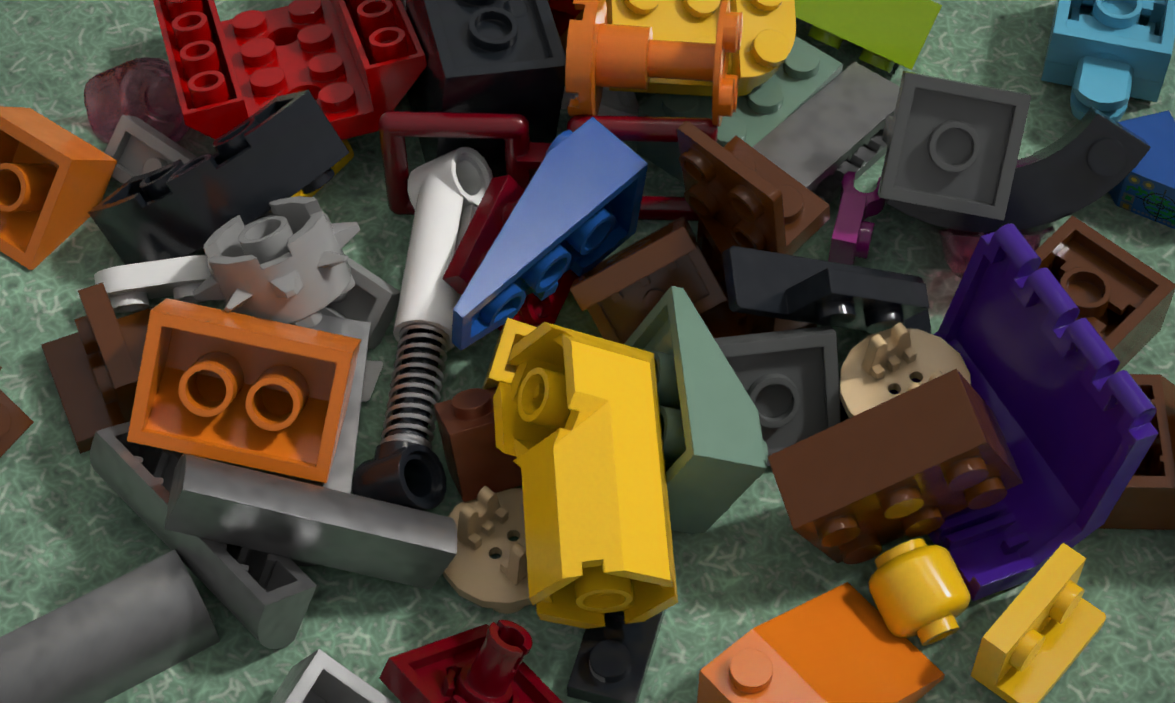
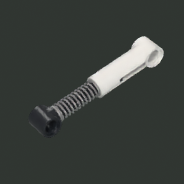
M460 147L418 166L409 175L407 191L410 202L415 209L393 330L395 340L398 341V350L395 355V370L392 374L393 380L390 384L391 390L388 395V410L385 413L386 420L383 424L382 440L380 445L376 447L374 458L364 461L356 468L352 482L354 495L421 511L436 508L443 501L446 493L444 467L438 456L432 451L433 447L430 443L434 439L432 432L436 428L434 422L437 419L435 408L431 409V406L436 404L441 398L439 392L442 389L441 382L444 379L442 372L446 368L444 364L447 359L446 352L455 346L452 343L453 309L461 295L442 278L493 178L485 158L478 151L470 147Z

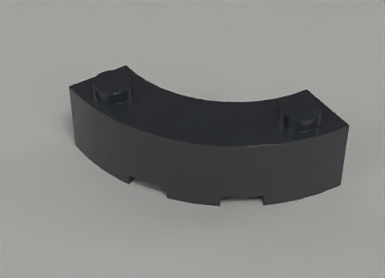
M306 90L277 96L248 119L217 138L213 143V147L218 153L214 155L209 153L203 154L185 165L179 159L152 172L134 176L89 211V215L124 264L185 257L203 248L210 236L232 218L240 215L244 225H247L271 210L269 202L289 198L300 190L303 194H308L328 183L335 175L331 167L345 157L349 151L310 91Z
M1092 106L1085 116L1060 139L1034 152L1031 156L1017 160L1004 221L886 199V204L926 223L952 230L993 233L1010 223L1014 224L1018 230L1029 229L1064 218L1097 201L1117 186L1138 165L1151 147L1143 138Z

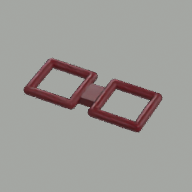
M389 111L382 114L378 122L388 206L393 213L398 215L415 214V209L410 202L407 191L409 170L405 137L505 139L506 175H510L524 189L527 188L551 145V143L530 142L528 120L520 114ZM577 115L572 117L567 124V130L574 132L591 117H594L621 141L678 142L676 130L685 121H689L717 142L718 127L713 125L710 118ZM642 196L638 220L675 221L685 215L687 221H698L699 215L691 209L685 197Z

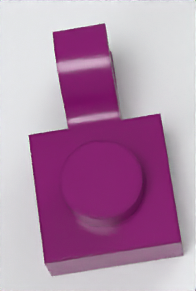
M848 171L844 175L840 192V206L831 238L829 262L854 265L855 257L868 258L875 223L864 220L877 215L885 206L886 199L879 198L877 195L881 177H879L876 189L873 192L862 193L854 187L856 172Z

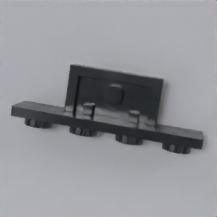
M731 246L722 252L728 306L732 312L813 323L820 326L831 325L832 327L861 330L874 334L893 328L897 323H903L907 329H919L931 334L927 288L923 279L919 276L739 246Z

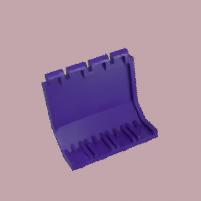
M1012 223L1002 226L996 232L980 237L940 328L934 334L941 337L960 353L970 372L971 386L995 413L1023 481L1022 484L1008 489L1006 497L1000 502L982 509L965 508L945 517L944 524L928 534L934 545L942 546L950 552L972 601L1029 581L1062 543L1072 548L1102 526L1158 435L1157 430L1151 424V420L1157 412L1155 406L1127 370L1115 373L1120 364L1118 358L1087 318L1076 320L1080 309L1048 268L1038 269L1041 264V258ZM917 378L911 379L913 382H920ZM890 390V391H889V392L892 393V394H898V393H899V392L896 391V390ZM840 400V405H841V407L843 408V410L845 411V409H844V407H843V405H842V403H841V400Z

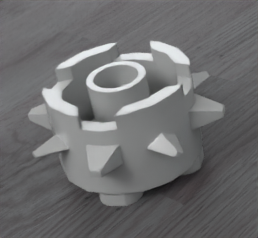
M295 196L271 201L269 205L273 214L258 218L247 225H244L240 215H238L210 236L203 249L208 258L207 267L211 276L193 291V295L196 301L223 300L226 305L224 311L228 313L235 312L312 328L322 320L321 309L355 286L351 268L347 261L348 256L344 254L342 247L361 231L357 222L331 223L328 215L321 210L318 200L314 197Z

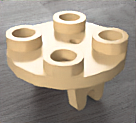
M897 323L893 328L868 335L850 350L840 369V400L848 417L851 418L954 369H957L971 385L970 372L960 353L941 337L919 329H907L903 323ZM917 378L920 382H913L911 379ZM890 390H896V391H898L899 393H898V394H892V393H890L889 391H890Z
M484 486L479 491L477 499L466 502L462 501L453 508L448 516L454 519L457 527V554L443 572V576L459 596L481 607L492 608L499 613L511 614L518 612L524 606L532 604L529 599L523 491L520 488H510L495 493L487 486ZM512 536H516L519 538L516 541L509 540V538ZM493 554L501 555L497 559H493L490 556Z

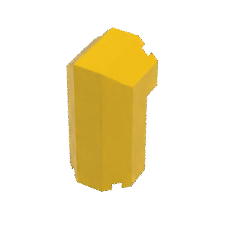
M544 322L513 345L507 363L518 366L512 383L499 382L493 397L496 447L504 454L516 456L517 458L513 462L521 468L529 599L532 605L536 604L537 615L543 621L590 629L605 627L604 613L624 611L625 624L644 622L678 603L655 355L649 351Z

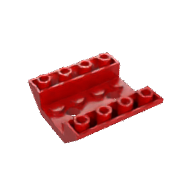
M153 0L185 125L215 140L248 119L277 96L306 90L310 91L341 140L376 132L379 130L378 122L381 115L396 108L427 66L425 53L401 0H294L288 6L263 12L258 10L244 11L237 14L233 19L221 22L214 0Z

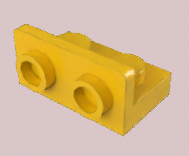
M1065 543L1059 546L982 637L971 677L1008 703H1041L1103 627L1106 620L1104 612L1082 598L1085 590L1077 585L1086 561L1084 556Z

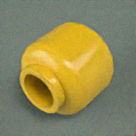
M916 538L885 551L875 559L874 563L877 570L870 576L869 592L891 634L900 638L918 636L922 646H927L949 637L960 629L955 618L967 609L970 602V593L950 552L946 548L939 545H927L924 538Z

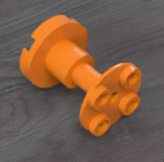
M573 0L575 10H584L582 20H569L565 90L566 93H578V97L570 99V103L567 106L569 116L598 115L603 87L648 90L650 78L713 82L712 123L715 126L720 127L722 117H732V113L736 112L739 78L738 75L728 74L729 52L736 53L741 48L743 12L730 11V0L721 1L716 44L653 40L652 27L607 24L606 0Z

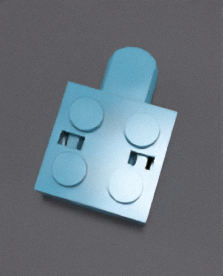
M1056 0L1041 81L1072 86L1070 106L1073 116L1078 120H1081L1093 106L1114 121L1119 122L1126 111L1130 97L1157 102L1173 51L1175 0Z

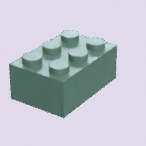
M795 36L793 47L777 72L768 81L753 88L750 94L739 96L737 98L736 112L732 113V117H722L721 126L718 127L717 143L724 147L735 136H738L753 147L842 72L843 64ZM655 93L638 109V116L712 119V96ZM637 142V153L684 183L682 167L679 163L680 152L678 142Z

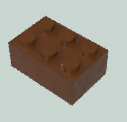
M957 369L767 456L793 530L836 563L858 564L868 561L881 553L882 545L905 535L908 537H918L929 534L944 524L945 517L968 507L970 509H982L992 506L1006 497L1008 489L1023 483L995 413Z

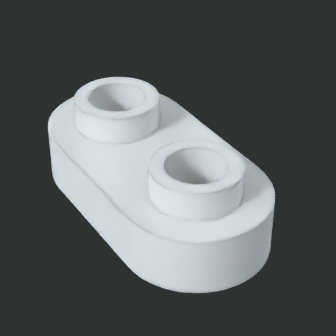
M194 255L110 267L95 273L94 280L95 285L103 282L114 313H131L149 308V299L174 296V300L193 304L204 302L196 301L193 291L210 277L211 273L207 267V256Z

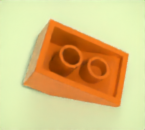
M846 582L751 629L703 667L699 673L697 703H916L941 682L945 674L907 638H900L891 634L879 611L851 584Z

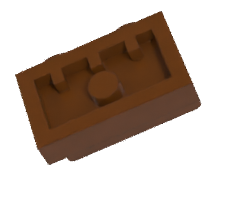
M685 121L676 130L680 152L679 163L683 172L686 202L701 218L708 221L714 218L730 230L732 237L740 247L793 255L830 219V205L738 136H735L722 147L689 121Z

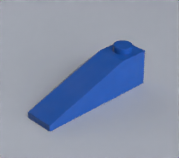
M591 117L574 132L571 130L562 132L551 143L544 160L453 309L452 343L460 351L505 324L507 318L513 319L521 309L526 296L533 293L542 301L555 293L559 284L557 281L565 272L571 269L577 276L587 273L636 233L648 163L594 117Z

